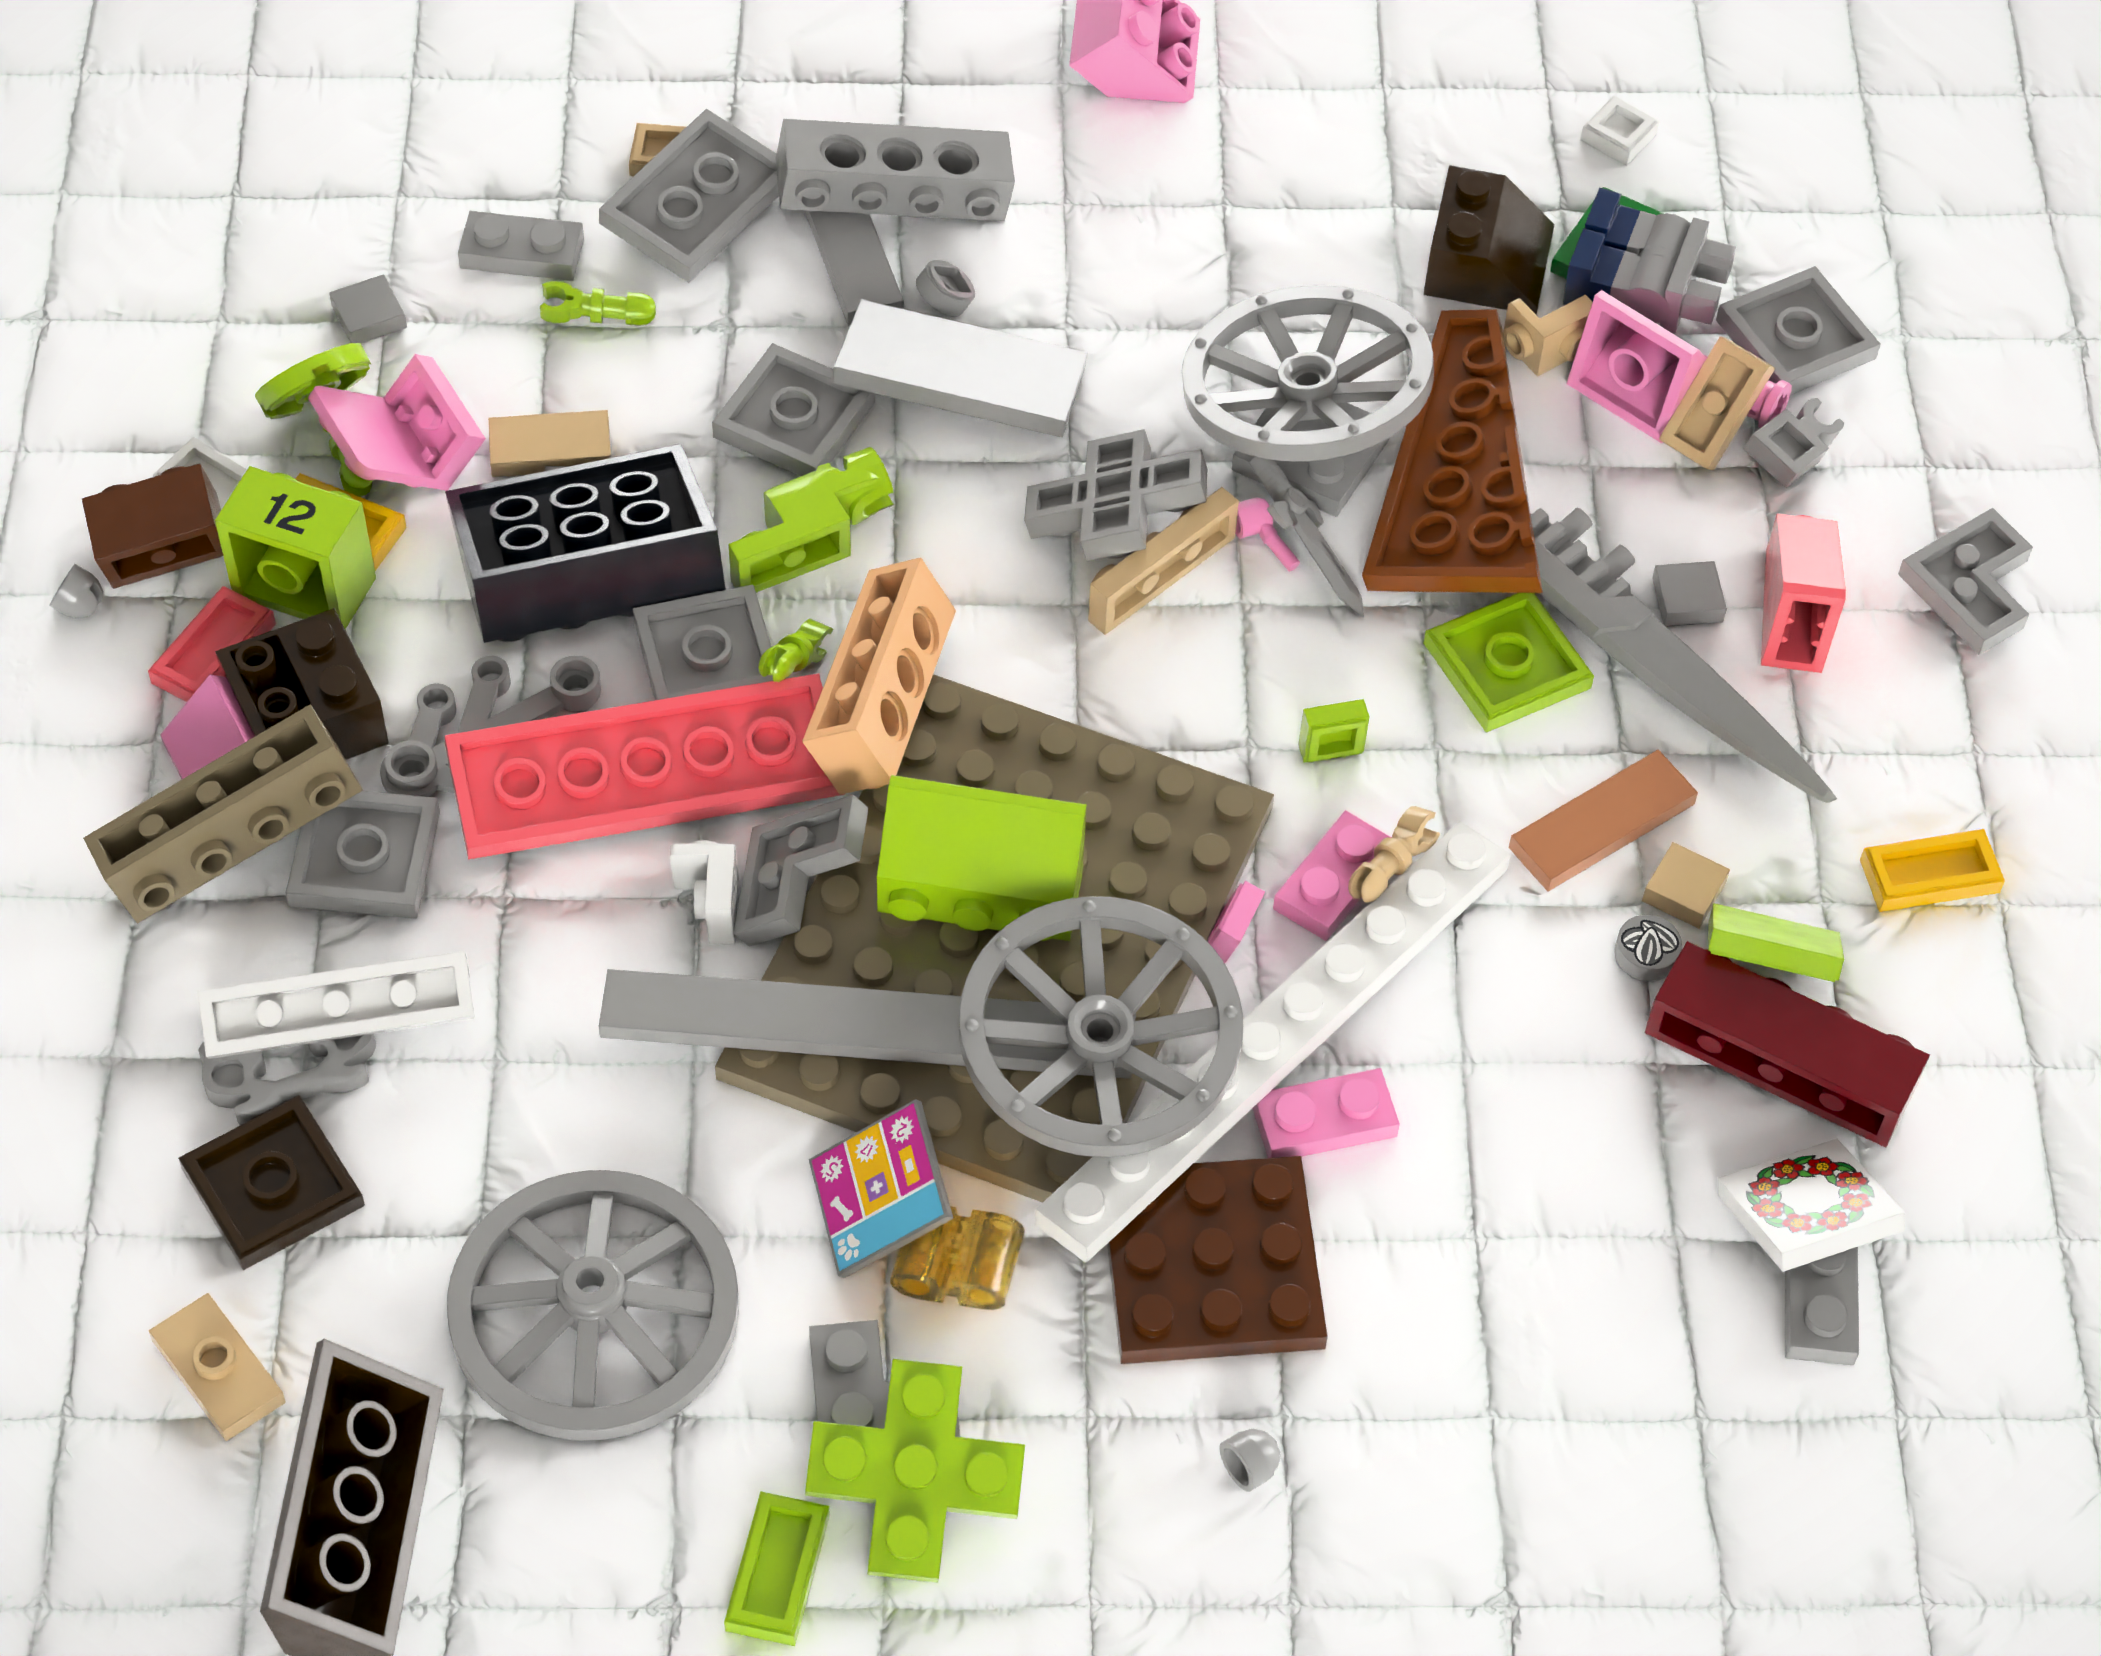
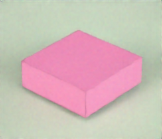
M1247 881L1243 884L1240 883L1232 894L1207 941L1224 963L1227 962L1241 942L1265 893L1264 890Z

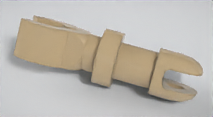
M1417 806L1409 807L1400 817L1393 831L1392 838H1384L1375 847L1374 858L1371 862H1363L1352 874L1348 885L1350 895L1355 899L1362 897L1366 903L1375 901L1388 888V880L1393 875H1401L1411 866L1413 856L1430 849L1438 840L1440 833L1424 827L1429 820L1434 819L1436 812Z

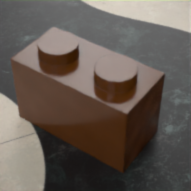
M200 463L189 467H173L165 470L158 476L128 485H112L105 488L101 493L81 498L94 559L113 589L223 556L215 519L221 511L218 495Z

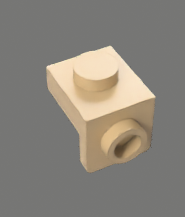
M1584 295L1541 318L1520 298L1510 302L1507 308L1503 331L1506 348L1514 358L1522 360L1537 377L1567 361L1573 362L1593 302L1587 295Z

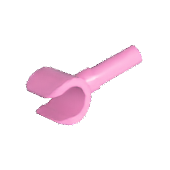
M1252 498L1239 502L1236 536L1242 539L1259 534L1263 543L1267 544L1289 572L1296 569L1300 561L1273 527V517L1267 510L1269 503L1262 498Z

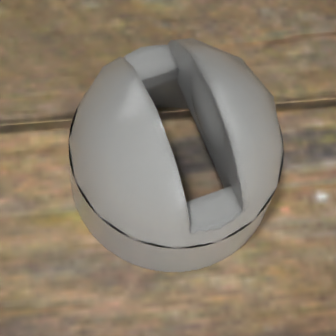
M74 563L49 606L64 615L74 618L88 617L96 612L98 604L101 603L103 589L99 580L91 572Z
M1254 1428L1241 1431L1221 1442L1219 1446L1220 1456L1227 1472L1234 1482L1246 1492H1251L1270 1480L1279 1466L1280 1450L1277 1441L1265 1431Z

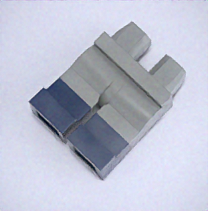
M1599 187L1587 217L1585 228L1582 230L1569 263L1563 305L1584 295H1587L1593 302L1594 296L1602 290L1654 323H1660L1659 326L1673 334H1676L1681 318L1712 325L1722 287L1697 281L1696 277L1726 284L1733 266L1736 246L1707 239L1710 221L1693 217L1690 223L1685 218L1676 214L1654 215L1620 205L1621 193Z

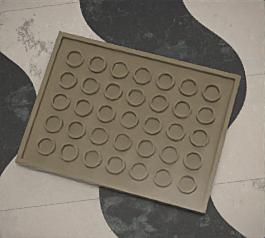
M933 674L896 775L1087 804L1083 871L1078 898L1088 896L1114 897L1147 904L1178 918L1194 929L1206 941H1208L1224 906L1236 889L1273 809L1274 802L1273 793ZM888 784L877 789L862 790L858 799L868 807L860 861L817 874L805 897L800 931L784 936L761 981L962 996L966 978L973 963L982 949L999 930L985 929L972 931L964 929L957 924L927 919L907 921L899 919L892 914L877 911V872ZM1101 928L1106 995L1118 999L1162 945L1133 933ZM1080 929L1072 930L1070 941L1058 939L1039 941L1023 951L1076 1003L1085 998ZM1181 959L1136 1012L1135 1021L1178 1014L1196 975ZM1006 968L1000 973L988 995V998L1041 1002ZM1165 1040L1136 1045L1134 1047L1157 1059ZM726 1047L715 1065L716 1080L854 1132L862 1130L917 1099L922 1102L939 1164L1042 1203L1092 1158V1156L1076 1155L1045 1146L1008 1125L984 1101L974 1086L966 1066ZM999 1069L1018 1092L1022 1091L1043 1073ZM1133 1073L1131 1074V1079L1116 1078L1123 1123L1128 1122L1146 1083L1145 1080ZM1075 1075L1039 1106L1065 1119L1100 1125L1093 1076Z

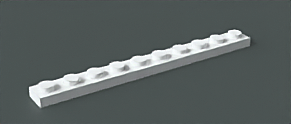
M1459 821L1392 882L1375 901L1369 903L1243 1019L1242 1046L1236 1072L1222 1100L1210 1115L1184 1136L1156 1149L1134 1155L1092 1157L1035 1209V1225L1087 1263L1508 870L1510 853ZM1217 1043L1183 1075L1199 1083L1213 1060ZM1163 1092L1131 1122L1159 1114L1180 1100Z

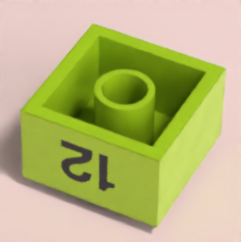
M249 466L215 519L231 590L264 607L300 619L335 608L346 630L376 580L362 502L354 500L343 492L326 491L298 482L293 477L284 473H270Z

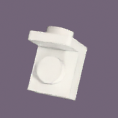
M699 840L690 844H672L670 846V864L674 888L694 890L695 919H706L709 944H735L733 932L737 915L739 885L735 844H718L709 840Z

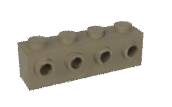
M310 704L83 837L103 879L138 924L327 811L337 807L339 804L363 791L342 752Z

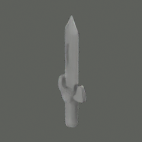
M1254 457L1250 461V466L1274 501L1267 508L1269 514L1286 530L1293 525L1294 530L1338 598L1364 617L1362 595L1318 529L1324 523V520L1316 503L1308 500L1300 490L1293 488L1276 460Z

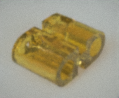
M950 1206L954 1219L899 1248L890 1278V1284L899 1293L911 1298L939 1303L944 1302L945 1296L957 1297L959 1306L996 1310L1001 1309L1006 1303L1025 1235V1228L1016 1219L1007 1215L972 1209L971 1216L965 1217L959 1216L956 1207Z

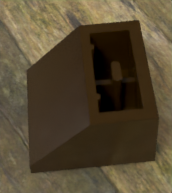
M335 608L215 651L217 660L254 737L311 704L346 760L389 744L381 700Z

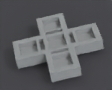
M1145 429L1087 441L1085 474L1027 486L1024 521L1030 539L1049 535L1062 537L1081 529L1080 544L1086 561L1106 557L1118 559L1128 556L1134 551L1146 549L1147 517L1149 514L1163 511L1181 512L1196 504L1207 502L1208 468L1202 449L1150 460L1151 447Z

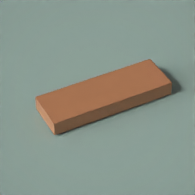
M1658 749L1511 835L1508 848L1546 891L1549 892L1695 805L1698 791Z

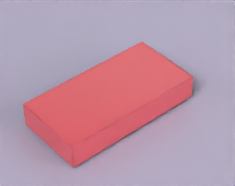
M222 586L148 670L151 684L188 702L210 674L226 677L217 660L215 651L270 632L276 625L274 612Z

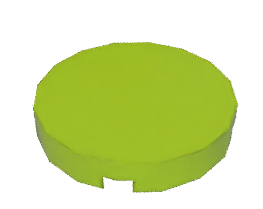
M361 343L337 346L313 355L274 376L261 386L254 396L266 418L280 419L303 412L304 403L310 402L308 396L315 386L347 390L367 375L371 362Z

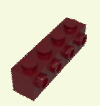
M1689 941L1685 943L1654 999L1644 1032L1885 1148L1889 1144L1918 1086L1930 1054L1915 1048L1903 1037L1885 1034L1853 1019L1849 1013L1841 1008L1825 1006L1793 991L1781 980L1763 977L1733 963L1727 957L1711 954L1708 949L1701 948Z

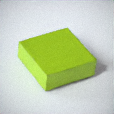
M1364 699L1303 709L1298 742L1303 762L1309 763L1362 754L1364 752L1370 718Z

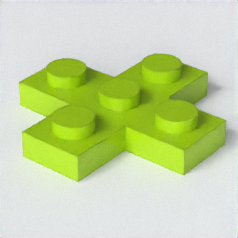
M892 1359L884 1429L820 1421L813 1422L805 1496L875 1504L868 1575L939 1583L946 1512L1017 1519L1026 1444L955 1437L963 1366Z

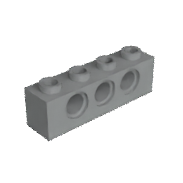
M783 118L776 153L780 209L991 221L1006 220L1015 185L1010 138L1007 131Z

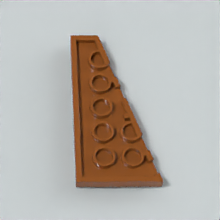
M1497 309L1441 310L1431 342L1434 361L1432 390L1421 411L1406 426L1362 572V578L1367 591L1543 593L1504 336Z

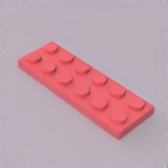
M820 674L445 735V748L468 860L840 796L802 742L823 689Z

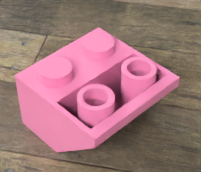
M1077 0L1069 66L1107 97L1186 103L1194 97L1200 18L1197 17L1189 5L1181 3L1179 0Z

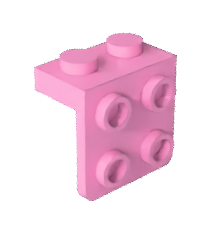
M414 354L384 397L324 386H315L308 396L310 403L319 415L318 419L321 426L331 434L344 455L346 466L355 475L365 480L377 479L402 483L413 488L427 487L448 491L486 439L433 357Z

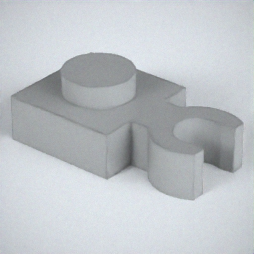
M1818 398L1808 400L1796 417L1786 408L1757 430L1743 447L1751 457L1785 488L1821 461L1829 450L1828 446L1832 444L1844 427L1845 423L1840 418L1831 425L1822 424L1815 418L1814 414L1822 404Z

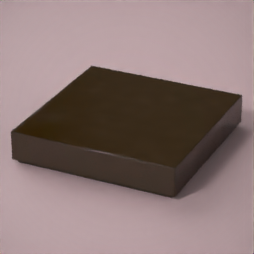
M300 1095L178 1157L182 1171L243 1271L365 1206L362 1193Z

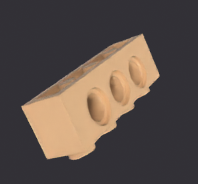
M921 557L868 571L803 738V744L840 795L883 787L889 784L891 775H897L952 624L956 609Z

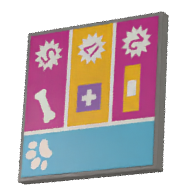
M917 1099L808 1159L837 1274L841 1278L850 1276L954 1219L923 1105Z

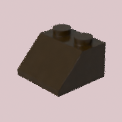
M1449 165L1430 248L1423 295L1507 310L1510 302L1520 298L1537 315L1555 224L1506 175Z

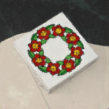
M1838 1138L1717 1178L1719 1198L1782 1272L1905 1231L1904 1210Z

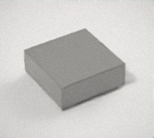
M384 274L329 292L331 306L350 343H363L407 328L405 313Z
M1715 561L1655 565L1652 579L1662 622L1665 626L1724 621L1727 608Z

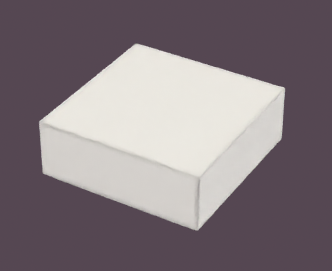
M1613 95L1583 126L1580 140L1627 166L1657 135L1660 120Z

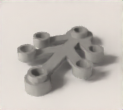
M498 656L482 657L473 664L471 669L473 686L457 733L545 719L562 709L573 713L587 711L598 701L601 695L599 668L587 657H565L552 667L550 671V687L490 717L496 698L504 695L509 690L511 680L509 667L504 659ZM491 673L500 675V677L492 681L482 679V677ZM434 683L422 688L417 695L419 712L410 739L394 745L382 761L380 777L387 793L424 797L431 796L437 790L455 793L445 741L435 746L440 726L450 723L456 716L455 696L448 686ZM573 688H583L578 691H569ZM435 701H442L446 703L443 707L438 709H432L427 707L430 703ZM412 772H418V773H420L419 775H416V776H411V777L405 776V775H407V774H409V773H412Z

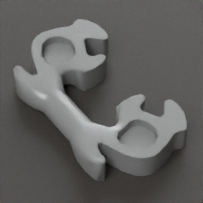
M374 1034L310 1043L308 1046L314 1057H326L315 1068L277 1081L258 1079L266 1074V1065L262 1051L208 1059L203 1042L198 1048L203 1065V1086L208 1100L219 1107L234 1108L237 1122L239 1125H242L298 1095L303 1100L323 1092L342 1093L365 1086L369 1082V1077L364 1063L367 1062L376 1049Z

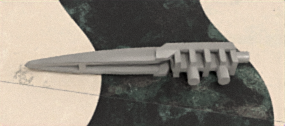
M1541 507L1531 514L1543 593L1539 594L1642 682L1721 740L1814 798L1826 803L1838 799L1810 765L1746 699L1687 644L1653 615V611L1631 594L1630 584L1624 578H1619L1636 562L1632 553L1625 546L1618 545L1603 559L1599 558L1595 562L1588 556L1587 546L1578 539L1593 525L1590 517L1582 509L1575 508L1562 521H1556L1553 524L1549 522V514Z

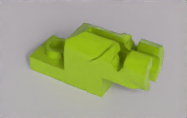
M871 447L843 456L845 471H840L838 468L831 467L830 463L818 466L816 471L784 482L763 492L765 523L768 529L750 532L740 540L728 544L730 578L734 588L754 584L757 593L850 557V524L857 525L878 511L891 507L894 504L888 495L894 492L888 472L877 452Z

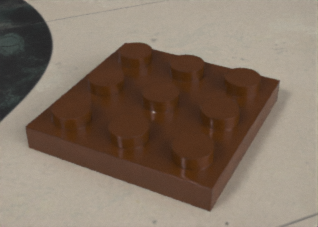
M1301 1156L1193 1163L1107 1244L1121 1364L1326 1349L1328 1336Z

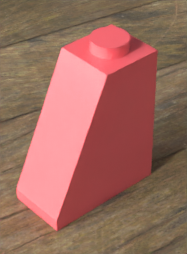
M1776 514L1766 549L1761 666L1822 673L1846 600V585L1838 521L1818 519L1806 515Z

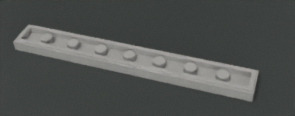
M607 969L598 1025L600 1038L965 1066L959 1040V1013L962 996ZM987 998L984 1008L983 1019L1065 1025L1042 1002ZM1100 1036L1091 1037L1096 1042L1107 1041V1039ZM987 1043L999 1069L1044 1072L1068 1051L1067 1049ZM1119 1065L1114 1068L1116 1078L1131 1079L1132 1073ZM1084 1068L1077 1075L1093 1076V1071Z

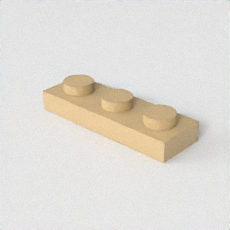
M1221 487L1207 497V502L1196 504L1184 510L1179 519L1160 533L1152 532L1147 535L1146 549L1134 551L1118 564H1109L1102 568L1090 584L1088 621L1106 635L1235 539L1239 500Z

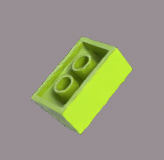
M891 775L877 872V911L892 914L899 919L907 921L927 919L957 924L964 929L972 931L985 929L1001 931L1018 917L1038 907L1065 899L1078 898L1083 871L1087 804ZM1072 930L1047 937L1041 941L1049 939L1070 941Z

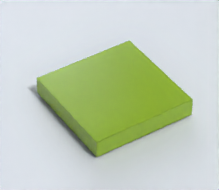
M1516 593L1428 629L1425 632L1423 644L1486 733L1592 688L1593 673L1535 593Z
M1713 903L1708 921V950L1711 954L1826 981H1839L1844 962L1840 932Z

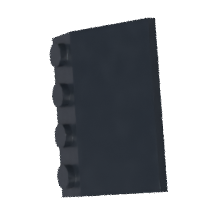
M682 444L445 491L475 616L484 643L497 640L503 642L517 641L528 634L555 628L575 629L584 626L589 621L618 615L632 617L633 608L726 590L718 531Z

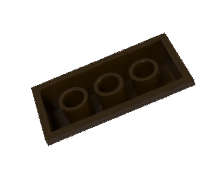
M325 1338L318 1341L315 1347L260 1613L284 1654L290 1656H393L444 1389Z

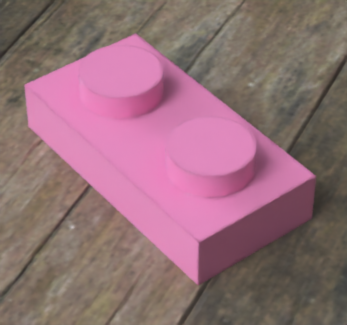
M1345 810L1276 893L1273 910L1327 941L1360 901V899L1353 898L1348 890L1352 874L1363 862L1370 863L1374 858L1375 847L1384 838L1390 836Z
M1381 1068L1273 1089L1252 1108L1268 1158L1303 1157L1395 1138L1398 1136L1400 1126Z

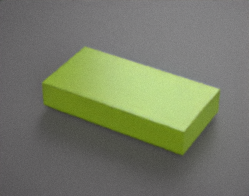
M760 1491L724 1620L726 1632L790 1646L796 1645L830 1517V1507L828 1505Z

